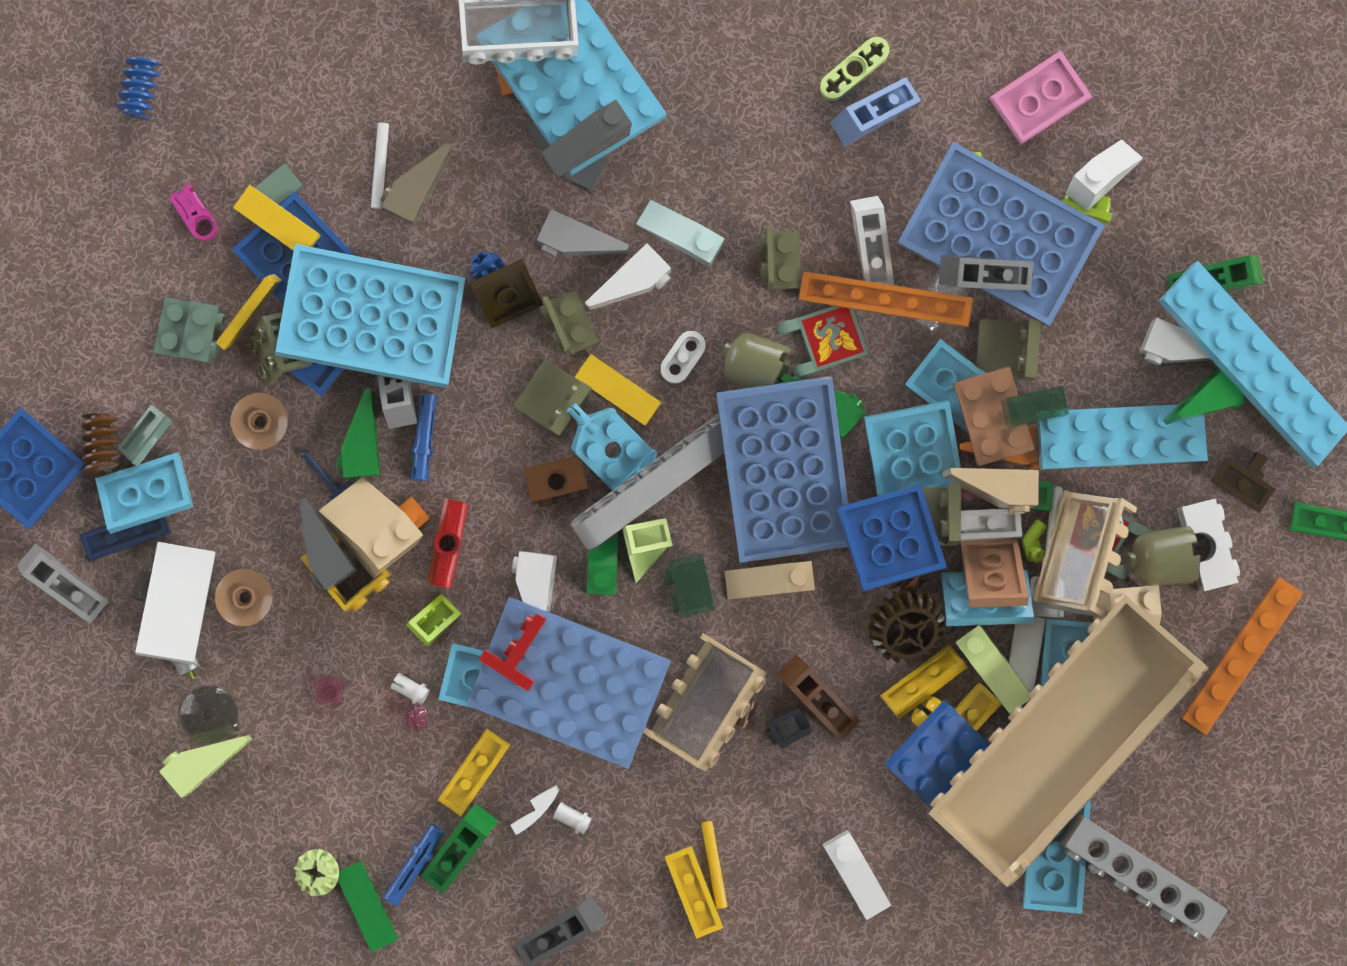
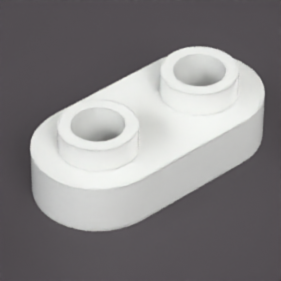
M695 331L684 332L671 348L661 364L662 377L668 383H682L691 373L705 351V340L701 334ZM687 342H695L697 348L694 351H688L685 347ZM678 365L681 371L679 374L673 375L669 371L670 367Z

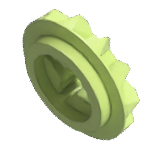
M313 849L298 857L299 860L294 867L296 871L294 881L298 882L301 891L307 892L310 896H321L329 893L336 886L339 878V868L336 860L330 853L321 849ZM317 866V871L326 876L317 877L313 880L314 876L309 874L307 870Z

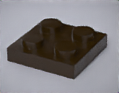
M523 259L470 282L491 329L543 305Z

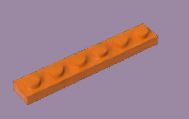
M803 272L798 299L804 302L969 327L973 304L972 297Z
M1281 577L1275 579L1182 715L1181 719L1202 734L1207 735L1303 595L1301 591Z

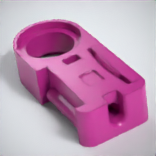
M186 185L182 188V192L172 194L170 200L192 235L203 242L211 241L217 235L218 225L209 210L204 207L195 191L192 192L195 188L192 185ZM203 220L209 221L212 225L211 232L206 236L199 235L196 230L198 223Z

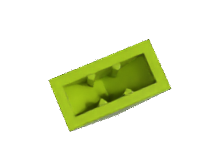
M440 594L412 618L406 626L426 646H430L461 613Z

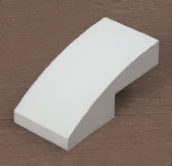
M557 785L530 800L535 810L511 824L516 835L532 825L549 808L560 790Z

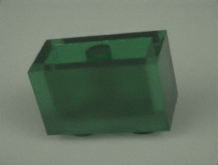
M1063 386L1012 396L1001 401L1007 430L1060 419L1069 415Z
M703 554L669 561L670 567L664 569L668 585L674 584L676 595L671 596L674 613L680 612L681 618L714 611L715 607Z

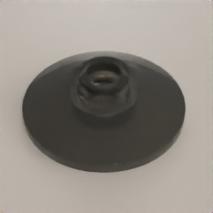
M203 686L197 688L186 697L182 704L181 723L186 733L196 741L202 743L222 741L233 732L237 725V704L231 694L220 687ZM206 709L212 712L210 720L203 718V712Z

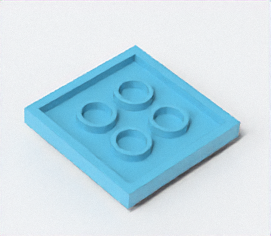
M948 400L863 417L877 496L898 491L901 487H912L919 484L922 487L946 488L951 482L942 478V472L950 468H961L951 407Z

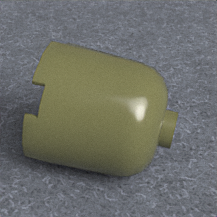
M742 333L735 338L732 344L727 342L722 351L721 358L725 360L723 366L724 374L730 382L743 389L780 384L781 382L777 377L780 374H787L791 361L786 360L787 355H792L794 350L755 333Z
M1190 526L1140 534L1136 537L1131 552L1127 553L1129 569L1134 570L1136 577L1145 585L1159 586L1194 583V580L1199 579L1200 556L1193 555L1192 543H1197L1193 529Z

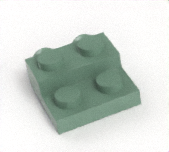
M165 297L153 353L211 365L212 359H216L219 353L220 346L216 344L218 330L222 331L225 324V314H222L223 309L215 305Z

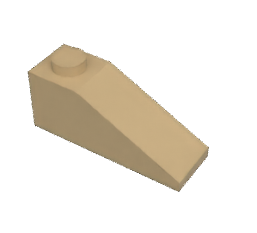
M812 561L724 571L728 600L815 590Z

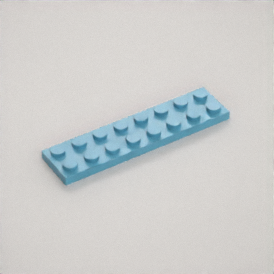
M1198 261L1191 264L1158 301L1311 468L1319 466L1347 433V423Z

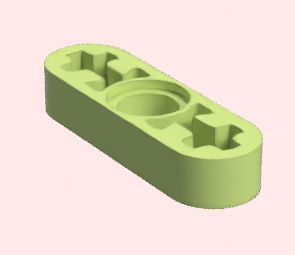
M872 37L822 79L820 84L821 95L828 101H837L887 59L889 54L887 41L881 37ZM870 46H881L882 56L874 55L868 61L871 66L868 67L864 58L870 54ZM858 62L862 66L863 72L856 77L849 75L846 70L849 63ZM841 71L845 80L839 84V92L837 94L834 91L827 92V82H837L841 77L837 73Z

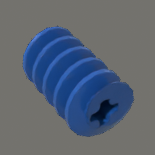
M128 57L126 64L132 68L124 69L123 74L129 79H123L120 83L126 90L118 92L119 98L124 101L116 102L115 107L124 115L149 121L150 117L145 115L143 111L153 109L151 105L146 103V99H155V95L148 90L149 88H158V84L151 81V77L161 76L159 72L154 70V66H163V64L145 57Z

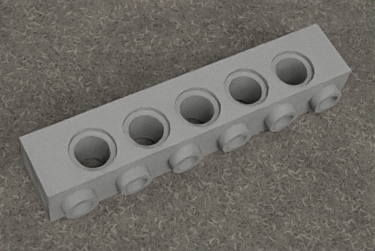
M1078 813L1059 841L1060 844L1066 847L1065 854L1078 862L1081 857L1090 862L1088 869L1101 877L1107 873L1114 878L1112 881L1113 885L1126 893L1129 888L1138 893L1135 898L1149 908L1155 904L1162 909L1159 913L1161 916L1172 923H1175L1178 919L1186 924L1183 930L1197 939L1200 935L1210 939L1228 911L1222 905ZM1093 841H1098V851L1090 855L1089 845ZM1122 856V866L1114 870L1112 866L1114 859ZM1141 872H1146V881L1142 885H1137V876ZM1169 887L1170 896L1162 901L1160 894L1164 888ZM1193 903V912L1185 916L1184 909L1186 905Z

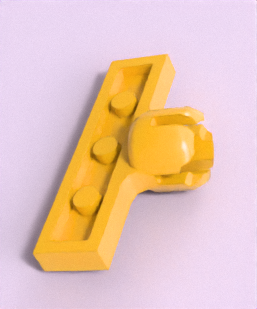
M978 683L954 709L977 731L1002 703L984 685ZM930 696L921 704L932 713L942 702L938 698ZM916 707L911 719L919 727L929 716Z

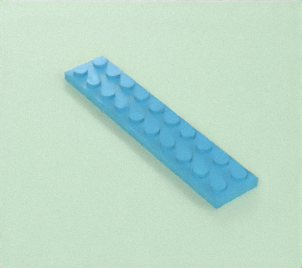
M1045 619L1040 685L1042 687L1050 679L1047 674L1058 662L1063 665L1070 657L1067 651L1077 640L1082 643L1090 635L1087 629L1092 623ZM1091 799L1078 812V814L1087 819L1090 816ZM1072 820L1025 871L1024 909L1082 914L1086 860L1082 857L1079 862L1064 853L1066 847L1059 843Z

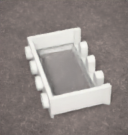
M458 0L463 62L483 64L486 61L498 60L501 63H510L515 59L540 61L550 57L567 60L578 55L575 0Z

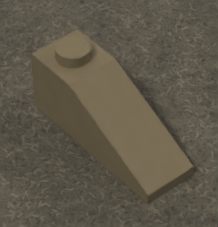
M445 143L395 180L392 187L387 186L381 197L384 211L416 226L453 153L452 146Z

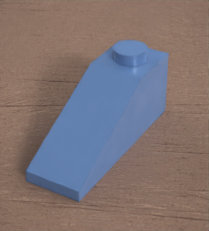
M905 77L845 108L830 124L846 147L915 106L921 100Z

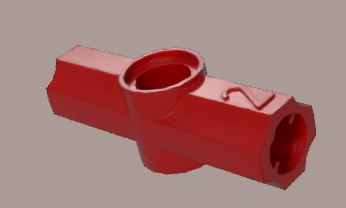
M444 499L439 528L434 540V552L427 584L452 589L458 556L462 548V537L469 508L468 503ZM446 536H452L456 541L455 548L450 552H445L441 548V541Z

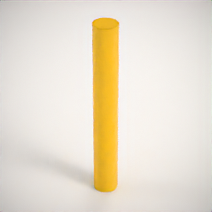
M701 822L716 909L726 908L728 906L713 822Z

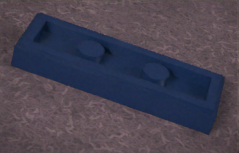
M165 516L112 534L105 525L82 533L79 536L88 562H92L172 532Z

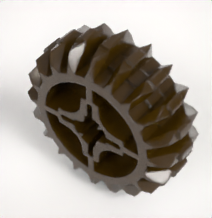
M905 588L901 595L894 591L891 599L883 596V605L875 604L876 613L870 614L871 622L867 624L869 639L874 644L875 650L882 654L886 660L892 658L898 664L903 658L904 662L909 664L911 658L915 657V659L920 661V655L925 653L930 656L929 649L931 647L938 648L937 640L944 639L943 630L946 629L945 614L940 609L937 600L932 599L927 592L922 594L921 591L915 589L911 594Z

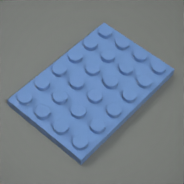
M953 142L897 244L940 267L941 255L1034 262L1031 291L978 289L1049 327L1105 225Z
M828 376L716 393L739 562L848 547L837 512L838 507L848 504L833 378Z
M509 597L488 650L507 660L508 656L504 652L513 639L518 642L524 632L520 630V627L527 616L531 615L534 617L539 612L548 619L517 666L518 669L536 681L531 689L526 691L483 663L467 706L629 769L671 660Z

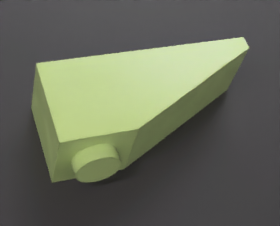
M977 626L956 642L1010 714L1019 705L1022 706L1030 700L1027 697L1030 691L982 626Z
M247 735L184 751L180 754L175 751L162 762L165 767L159 772L181 798L186 797L253 739Z

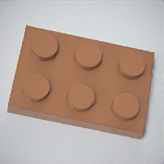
M1010 367L953 383L977 466L1035 450Z
M1017 538L967 540L960 542V555L969 608L1028 606L1029 597Z

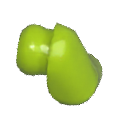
M1038 519L1033 522L1021 541L1025 557L1028 561L1035 563L1041 562L1045 556L1039 538L1048 528Z

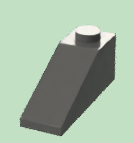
M614 100L590 114L545 149L541 155L558 178L628 137L632 122L618 101Z
M941 255L939 284L964 288L1031 291L1034 262Z
M303 498L299 501L308 565L313 571L309 576L319 589L323 586L325 590H331L356 572L357 568L309 500Z
M590 896L514 943V946L526 965L534 966L593 933L607 919L593 896Z

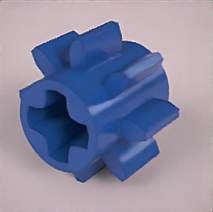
M483 251L472 259L471 265L473 268L469 270V273L474 280H477L506 265L496 252L490 255L489 252Z

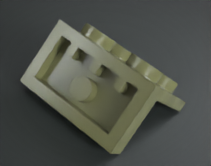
M767 225L765 233H761L760 255H765L766 262H762L761 283H766L767 291L798 290L801 288L799 231L773 232V225Z
M576 290L551 301L548 295L542 297L545 305L540 306L547 325L553 324L556 329L551 334L559 352L565 350L568 357L599 343Z
M282 312L263 316L249 337L251 349L253 352H257L259 375L262 379H265L267 386L274 385L284 372L310 367L313 364L312 362L275 355Z
M981 319L978 330L976 366L985 373L1010 367L1014 380L1033 381L1036 379L1041 322L1030 319L1026 323Z
M544 360L515 402L514 407L561 438L574 419L567 412V409L572 408L571 405L573 403L582 408L593 390L592 387L583 381L579 382L548 360Z
M949 483L946 488L922 487L940 546H957L961 542V483Z

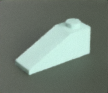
M650 200L636 223L640 228L710 268L724 244L723 237Z

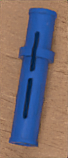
M419 394L414 447L411 448L410 454H413L410 480L428 482L430 457L433 456L434 451L431 450L437 401V396Z
M433 823L429 824L428 829L418 844L414 843L412 846L411 855L398 872L386 893H384V899L395 906H399L400 901L426 861L432 859V852L446 833L443 829Z

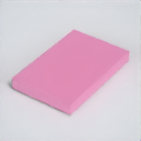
M1060 50L992 95L989 100L1019 144L1022 145L1089 101L1092 95Z

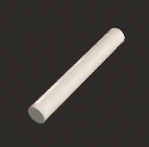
M378 123L371 199V208L382 209L383 205L381 197L384 193L389 124Z

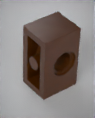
M578 456L524 468L531 502L533 504L538 503L539 507L556 504L555 498L566 496L567 500L584 497L583 491L589 490L582 461ZM559 474L564 477L565 485L562 489L553 490L550 488L549 480L553 475Z

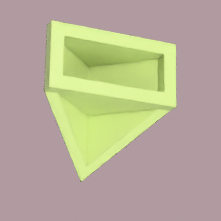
M666 518L628 525L622 528L636 583L668 547L673 546Z

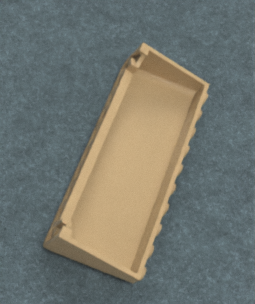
M1126 595L1122 599L1117 596L1106 608L1109 614L1102 621L1097 618L1087 629L1090 635L1082 643L1077 640L1067 651L1070 657L1063 665L1060 662L1054 665L1047 674L1050 679L1042 687L1038 684L1027 697L1031 700L1024 708L1019 705L1008 717L1011 721L1004 730L999 727L988 739L991 742L990 746L985 751L979 749L969 760L972 766L965 773L959 771L949 782L953 787L945 795L942 792L939 793L930 803L933 809L928 814L1007 887L1012 885L1208 670V667Z

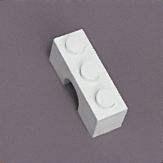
M1216 499L1177 508L1181 527L1190 526L1194 534L1203 535L1210 543L1208 557L1200 562L1199 579L1196 580L1199 592L1238 583L1237 576H1240V570L1235 559L1232 560L1229 549L1232 548V540L1229 532H1225L1222 521L1225 520L1222 505L1217 504Z

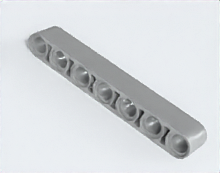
M719 414L700 426L571 522L572 528L586 549H592L604 542L724 454Z

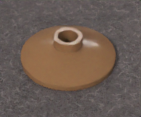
M252 393L243 397L235 405L230 419L231 429L235 438L242 445L254 450L269 449L278 444L285 436L288 428V414L284 405L274 396L267 393ZM259 417L266 419L264 427L260 428L256 425V420Z
M238 569L228 573L221 579L215 592V604L219 614L227 622L236 626H251L259 623L267 616L273 603V592L269 582L262 574L251 569ZM244 592L249 593L251 596L248 603L241 601V595Z

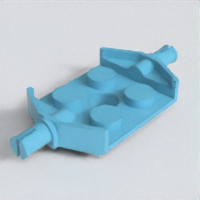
M576 403L571 405L572 408L567 409V412L577 421L576 424L578 425L571 450L612 491L656 459L657 451L653 450L616 413L615 409L607 408L590 415L585 413ZM610 442H615L618 445V452L614 457H607L605 454V447Z

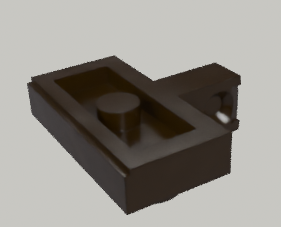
M1255 452L1248 463L1242 460L1240 464H1237L1230 458L1225 457L1210 482L1257 513L1262 511L1276 490L1262 480L1265 474L1260 470L1268 458L1260 452Z

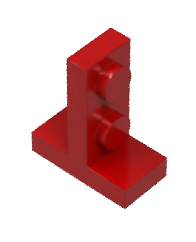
M539 612L534 617L531 615L527 616L520 627V630L524 632L518 642L513 639L504 652L508 656L507 660L485 649L479 661L521 688L529 691L536 680L518 669L517 666L548 618Z

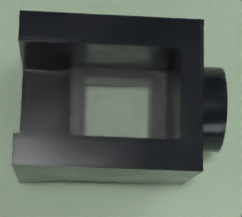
M800 705L770 720L767 723L770 728L766 730L773 745L779 744L781 749L813 732V728Z

